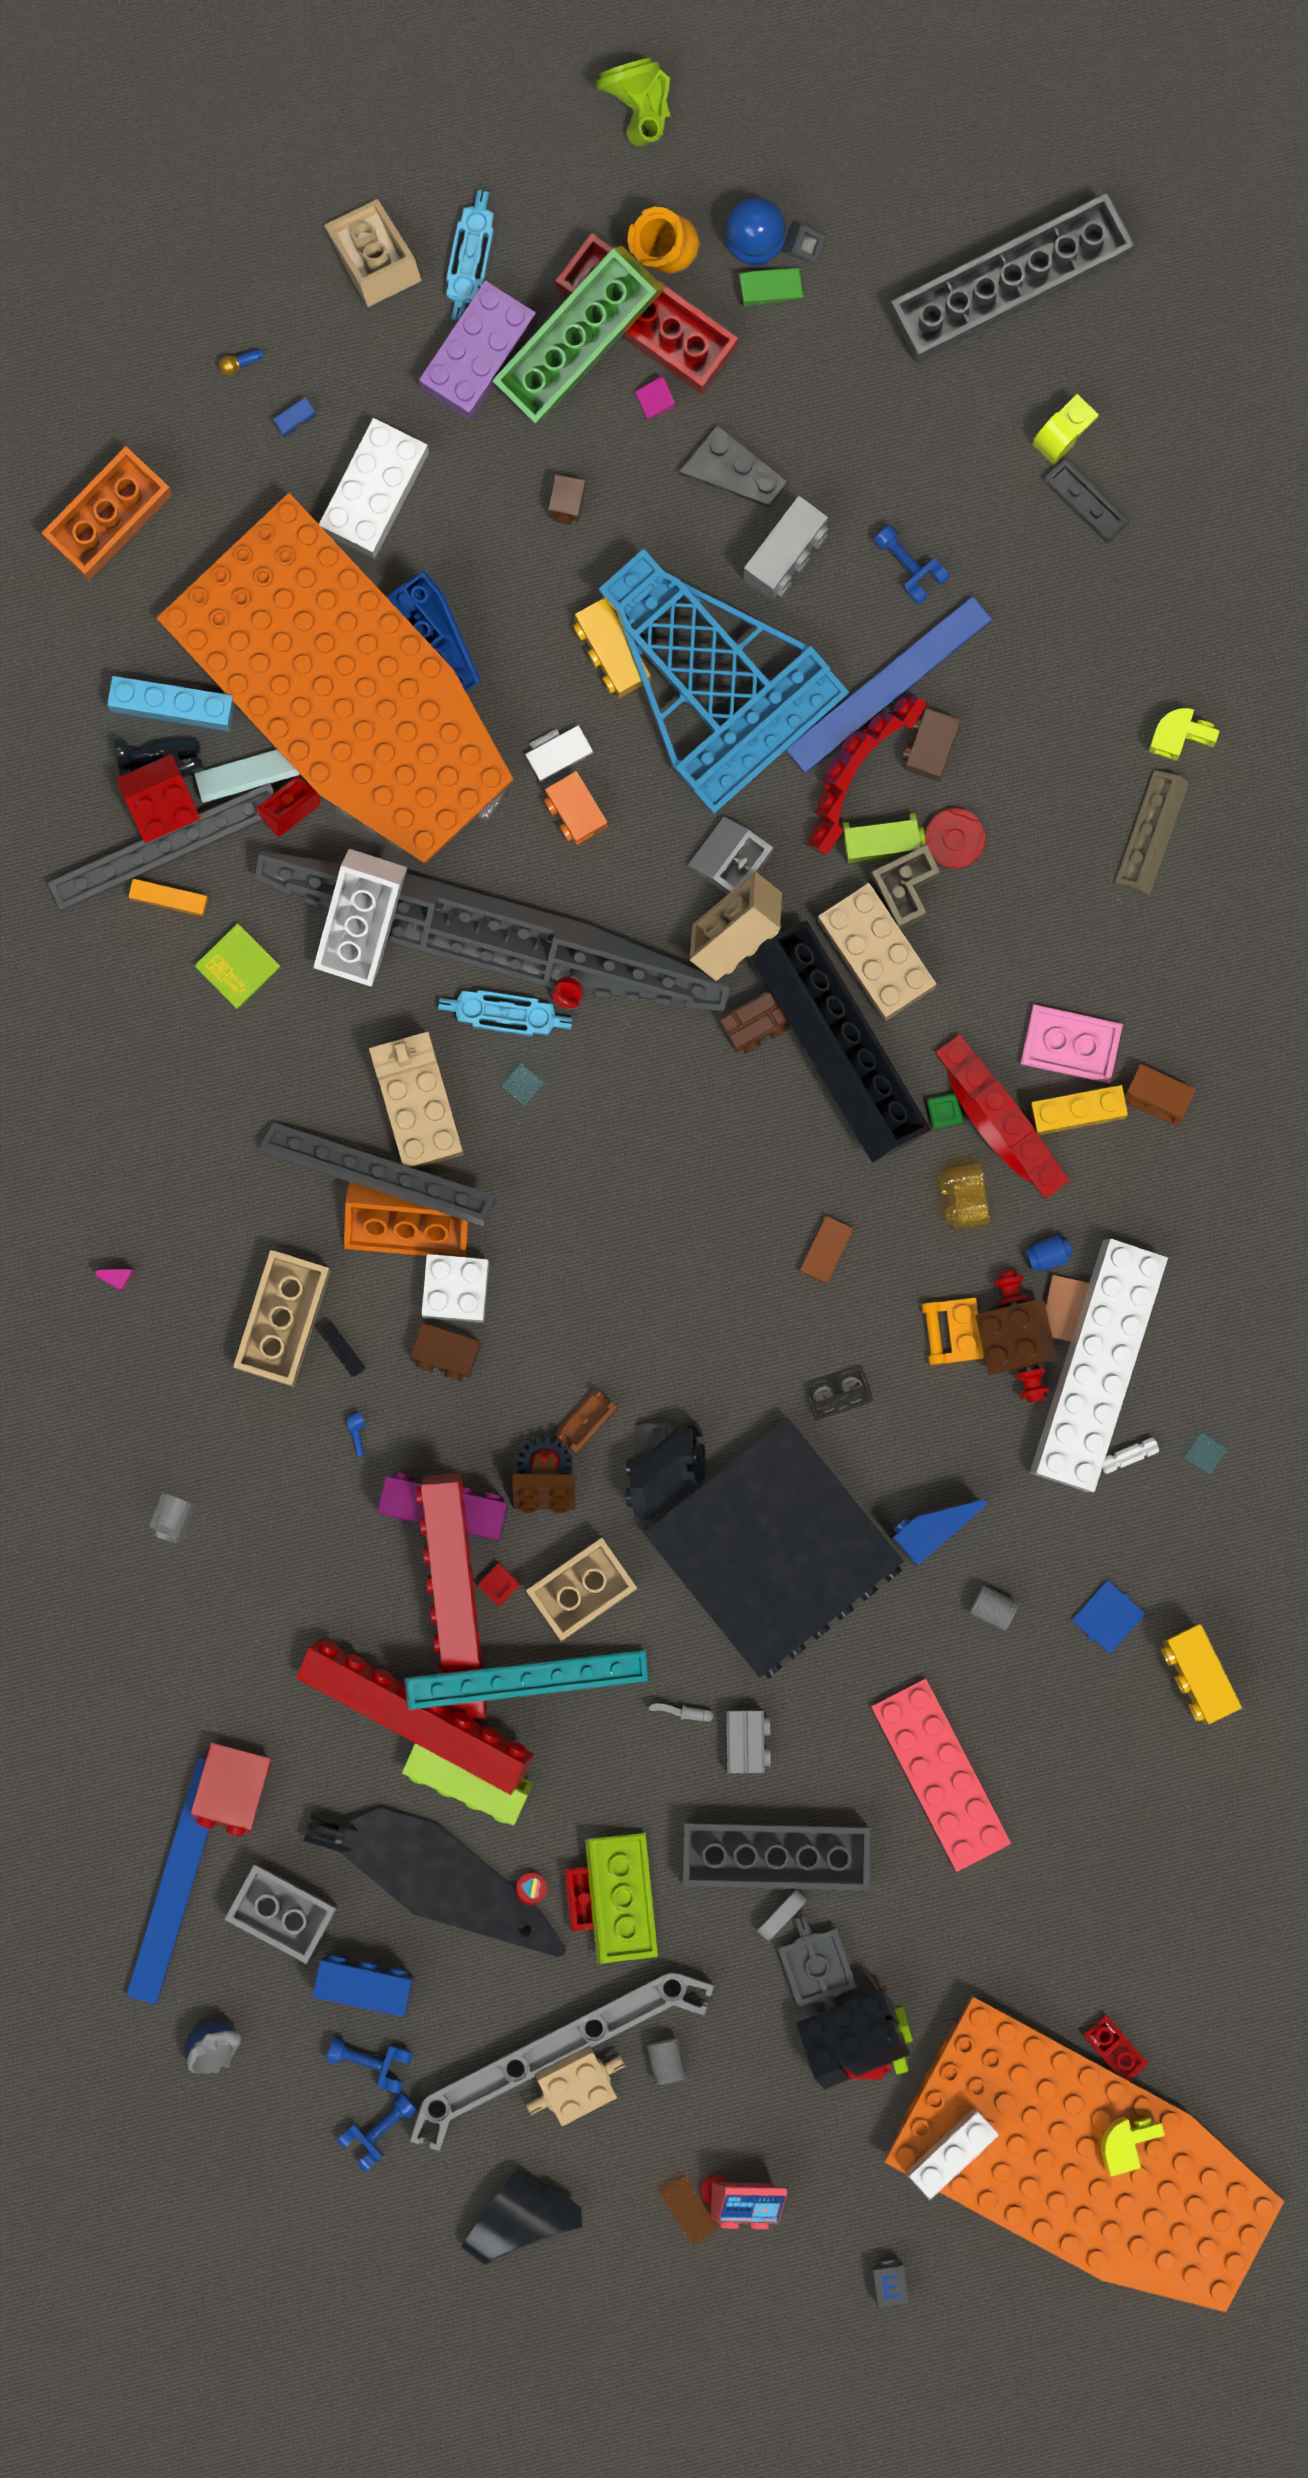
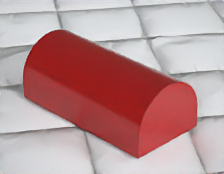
M588 1867L564 1869L570 1931L594 1929Z

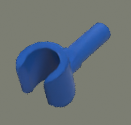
M356 1412L349 1415L346 1422L353 1437L356 1456L359 1457L364 1456L358 1430L365 1427L366 1424L361 1413Z

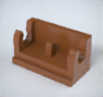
M1140 1064L1124 1098L1125 1103L1178 1127L1196 1089Z
M594 1389L554 1435L577 1455L618 1409L602 1393Z

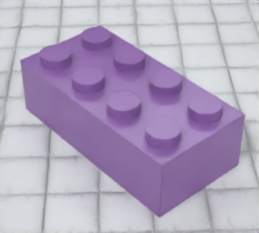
M485 280L419 379L420 389L471 421L495 386L492 380L513 359L536 324V313Z

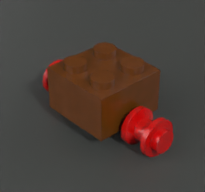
M1016 1271L999 1274V1280L994 1282V1287L1001 1288L1003 1298L998 1301L999 1306L1008 1305V1307L975 1315L988 1374H1002L1022 1369V1371L1026 1372L1015 1374V1379L1022 1381L1024 1391L1019 1394L1020 1399L1026 1398L1027 1403L1045 1400L1044 1394L1050 1392L1049 1387L1042 1386L1040 1378L1046 1373L1045 1368L1035 1369V1365L1058 1360L1044 1300L1018 1303L1029 1300L1027 1294L1021 1293L1019 1286L1024 1281V1276H1017Z

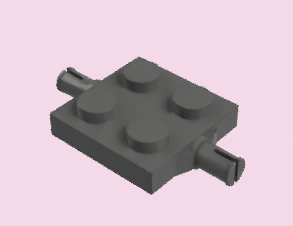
M803 1916L801 1918L805 1929L802 1927L800 1918L794 1920L800 1938L791 1944L778 1948L798 2008L811 2003H823L825 2011H827L830 2007H837L835 1998L843 1992L857 1988L837 1928L823 1933H812L807 1916Z

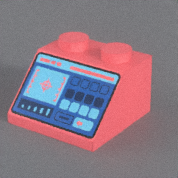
M712 2182L711 2220L720 2223V2228L737 2229L739 2228V2223H750V2228L769 2229V2224L779 2223L787 2196V2189L773 2183Z

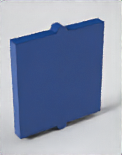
M1107 1580L1072 1621L1088 1635V1640H1094L1111 1654L1145 1613L1129 1600L1130 1596L1128 1594L1121 1593Z

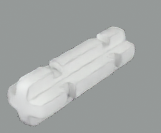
M1151 1437L1142 1441L1140 1445L1137 1443L1115 1452L1114 1456L1111 1454L1106 1456L1102 1470L1105 1474L1117 1470L1119 1466L1122 1468L1144 1459L1145 1455L1149 1457L1158 1453L1159 1447L1156 1440Z

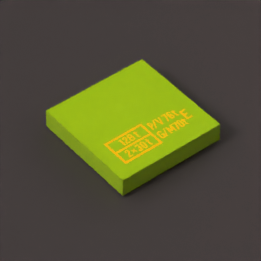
M238 923L194 965L237 1010L281 968Z

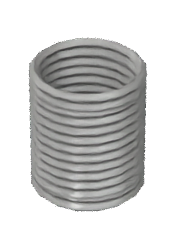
M984 1585L971 1608L970 1615L976 1616V1618L984 1620L987 1624L990 1623V1625L998 1627V1629L1004 1632L1010 1625L1019 1602L1009 1597L1007 1598L1004 1594L1002 1595L996 1592V1590L993 1591V1589Z
M677 2038L647 2045L655 2085L667 2084L687 2078L681 2047L679 2046L680 2042H678L679 2039Z

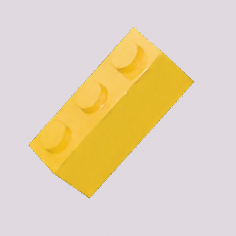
M603 598L576 613V623L572 625L580 641L586 639L591 650L587 651L593 665L595 667L600 665L606 676L602 677V680L609 693L615 692L618 698H621L643 686L618 616L608 601ZM642 661V664H643V667H644V669H645L647 678H648V680H649V682H650V681H651V675H650V673L648 672V670H647L645 664H644L643 661Z
M1122 1085L1031 1102L1029 1106L1034 1131L1037 1135L1122 1120L1128 1116Z

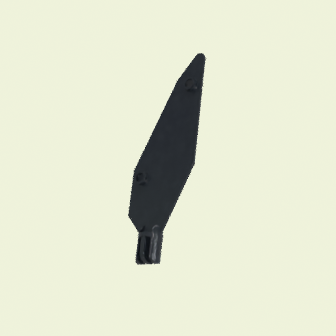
M378 1808L349 1822L311 1812V1819L337 1826L339 1830L308 1823L306 1830L336 1840L333 1843L305 1835L303 1841L340 1852L413 1915L555 1957L564 1955L566 1947L543 1913L534 1905L521 1903L515 1895V1889L440 1825L384 1808ZM523 1925L528 1926L530 1929V1934L527 1937H523L519 1933V1928Z

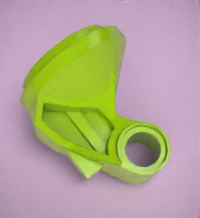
M645 58L600 73L601 79L595 82L597 89L616 97L633 109V115L626 131L629 141L635 146H645L658 140L663 133L665 118L671 116L666 102L670 77L661 70L659 62H652L651 58ZM642 124L645 125L648 130V137L645 136L642 132Z

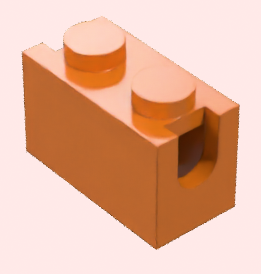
M577 771L545 789L547 798L543 801L552 816L557 813L563 824L559 825V828L567 841L573 839L577 846L608 828V822Z

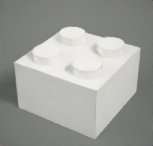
M427 1254L422 1317L484 1323L489 1260Z

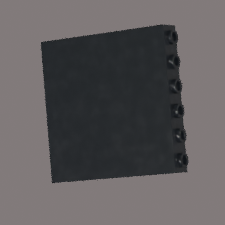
M786 1418L644 1532V1535L759 1678L765 1674L769 1679L782 1668L779 1663L787 1655L794 1659L806 1649L803 1643L812 1635L816 1640L831 1629L827 1625L828 1622L836 1616L841 1621L854 1610L851 1604L859 1597L866 1601L878 1591L875 1585L885 1578L889 1582L902 1572L899 1565L904 1562L789 1418Z

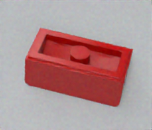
M297 776L258 805L256 811L272 832L280 837L319 807L320 795L308 782Z

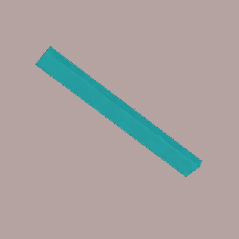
M634 1650L405 1677L406 1707L411 1710L648 1681L646 1651Z

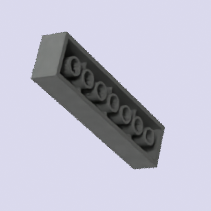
M1105 193L891 301L890 312L916 362L919 363L1131 256L1134 244L1108 194Z

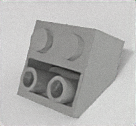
M723 817L688 866L728 895L755 871L759 873L773 854V847L749 829Z

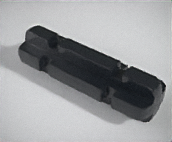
M328 1322L319 1329V1333L325 1341H329V1347L341 1363L346 1364L345 1368L350 1375L356 1377L365 1370L364 1364L359 1358L356 1359L355 1352L343 1336L338 1335L339 1331L334 1324Z

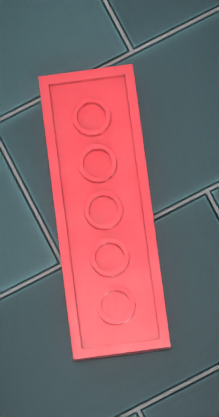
M926 1678L871 1706L956 1872L1011 1844Z

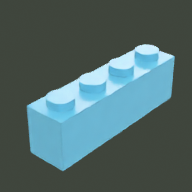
M112 676L107 706L114 713L230 731L235 703L232 701V695Z

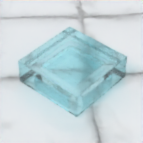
M521 1063L501 1087L526 1107L545 1083Z
M1201 1432L1184 1459L1211 1475L1227 1448Z

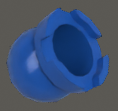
M759 196L746 198L735 204L728 213L725 223L727 248L741 263L751 266L768 263L769 260L775 258L781 252L785 241L786 227L783 214L772 201Z

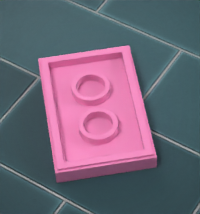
M1034 1004L1020 1065L1110 1084L1123 1024Z

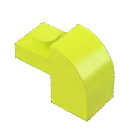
M1076 394L1043 426L1034 438L1032 445L1055 465L1075 445L1077 438L1098 418L1099 414Z
M1177 709L1161 719L1154 732L1148 752L1177 761L1185 738L1214 747L1220 730L1214 729V724L1204 720H1197L1196 723L1191 722L1194 713L1193 709Z
M1124 2116L1114 2120L1106 2128L1101 2140V2153L1106 2173L1114 2176L1140 2169L1141 2166L1135 2144L1165 2136L1162 2123L1157 2120L1152 2121V2117H1147L1134 2121V2126L1130 2127L1129 2120Z

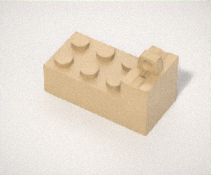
M424 1032L369 1048L402 1164L418 1169L463 1156V1149L429 1033Z

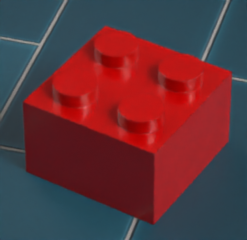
M172 754L116 778L144 843L201 819Z

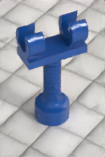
M890 524L873 541L880 549H890L896 558L910 571L913 577L903 585L902 589L919 605L927 598L925 591L917 584L925 575L930 573L940 585L947 581L950 575L935 558L925 567H920L914 558H911L912 556L903 549L904 547L897 542V535L899 533Z
M333 2037L326 2061L338 2065L341 2060H346L378 2070L380 2077L377 2087L400 2094L403 2082L386 2077L391 2059L409 2064L413 2052L389 2045L386 2058L380 2059L365 2053L351 2051V2049L348 2050L344 2040Z
M403 2092L393 2100L395 2104L394 2110H391L387 2116L382 2118L380 2123L378 2122L373 2129H370L371 2131L364 2133L354 2123L336 2140L345 2149L358 2137L370 2152L357 2163L364 2172L384 2155L374 2144L375 2141L384 2132H387L393 2124L398 2122L400 2117L410 2119L419 2111L411 2099Z

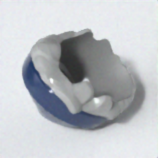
M200 2021L189 2033L183 2048L188 2070L197 2074L218 2073L222 2067H230V2061L235 2054V2050L239 2048L241 2043L240 2033L236 2032L234 2027L226 2021Z

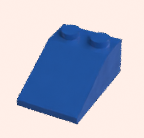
M983 1499L918 1516L913 1521L907 1517L893 1529L896 1535L891 1540L916 1567L987 1505V1502Z

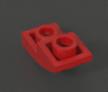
M1107 2015L1083 2035L1118 2076L1129 2082L1149 2066L1148 2062Z

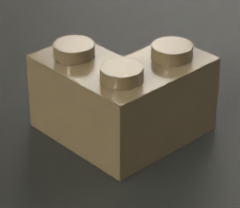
M927 845L871 873V879L886 909L900 930L925 918L926 911L915 889L938 878L940 870Z

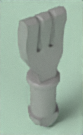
M650 1704L648 1707L650 1711H665L680 1716L681 1720L689 1719L711 1722L714 1717L712 1711L686 1707V1705H682L681 1709L667 1704Z

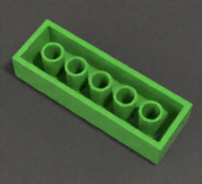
M623 246L613 248L492 381L534 423L545 420L665 288Z

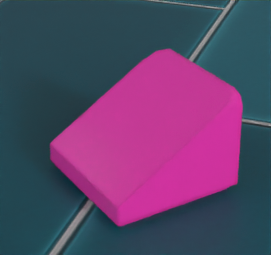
M664 377L651 382L635 392L647 420L675 409L674 400Z
M132 1269L97 1270L95 1274L97 1278L116 1289L125 1291L135 1271Z

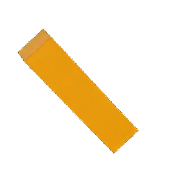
M136 879L132 880L128 896L133 901L204 917L208 903V897L205 895Z

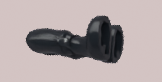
M124 739L114 740L119 776L134 771L128 767L142 763H152L171 754L182 777L204 771L202 759L179 760V758L199 754L201 752L199 741H156L148 745L147 749L136 750L131 749Z

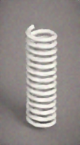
M556 729V731L554 730L534 740L529 745L533 750L538 748V746L540 747L558 737V730Z

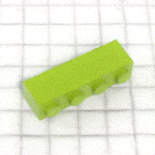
M416 1743L402 1774L408 1776L411 1781L417 1784H425L432 1787L445 1797H453L464 1802L470 1809L481 1810L492 1815L498 1822L509 1823L513 1826L534 1784L524 1778L521 1785L509 1795Z

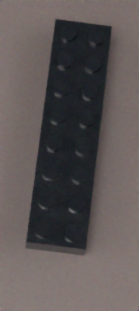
M806 920L778 932L775 937L766 939L760 944L757 951L750 956L755 967L763 977L771 994L776 999L787 1021L792 1026L801 1045L815 1065L817 1072L821 1075L833 1099L838 1104L871 1162L874 1163L910 1145L931 1131L924 1116L808 921Z

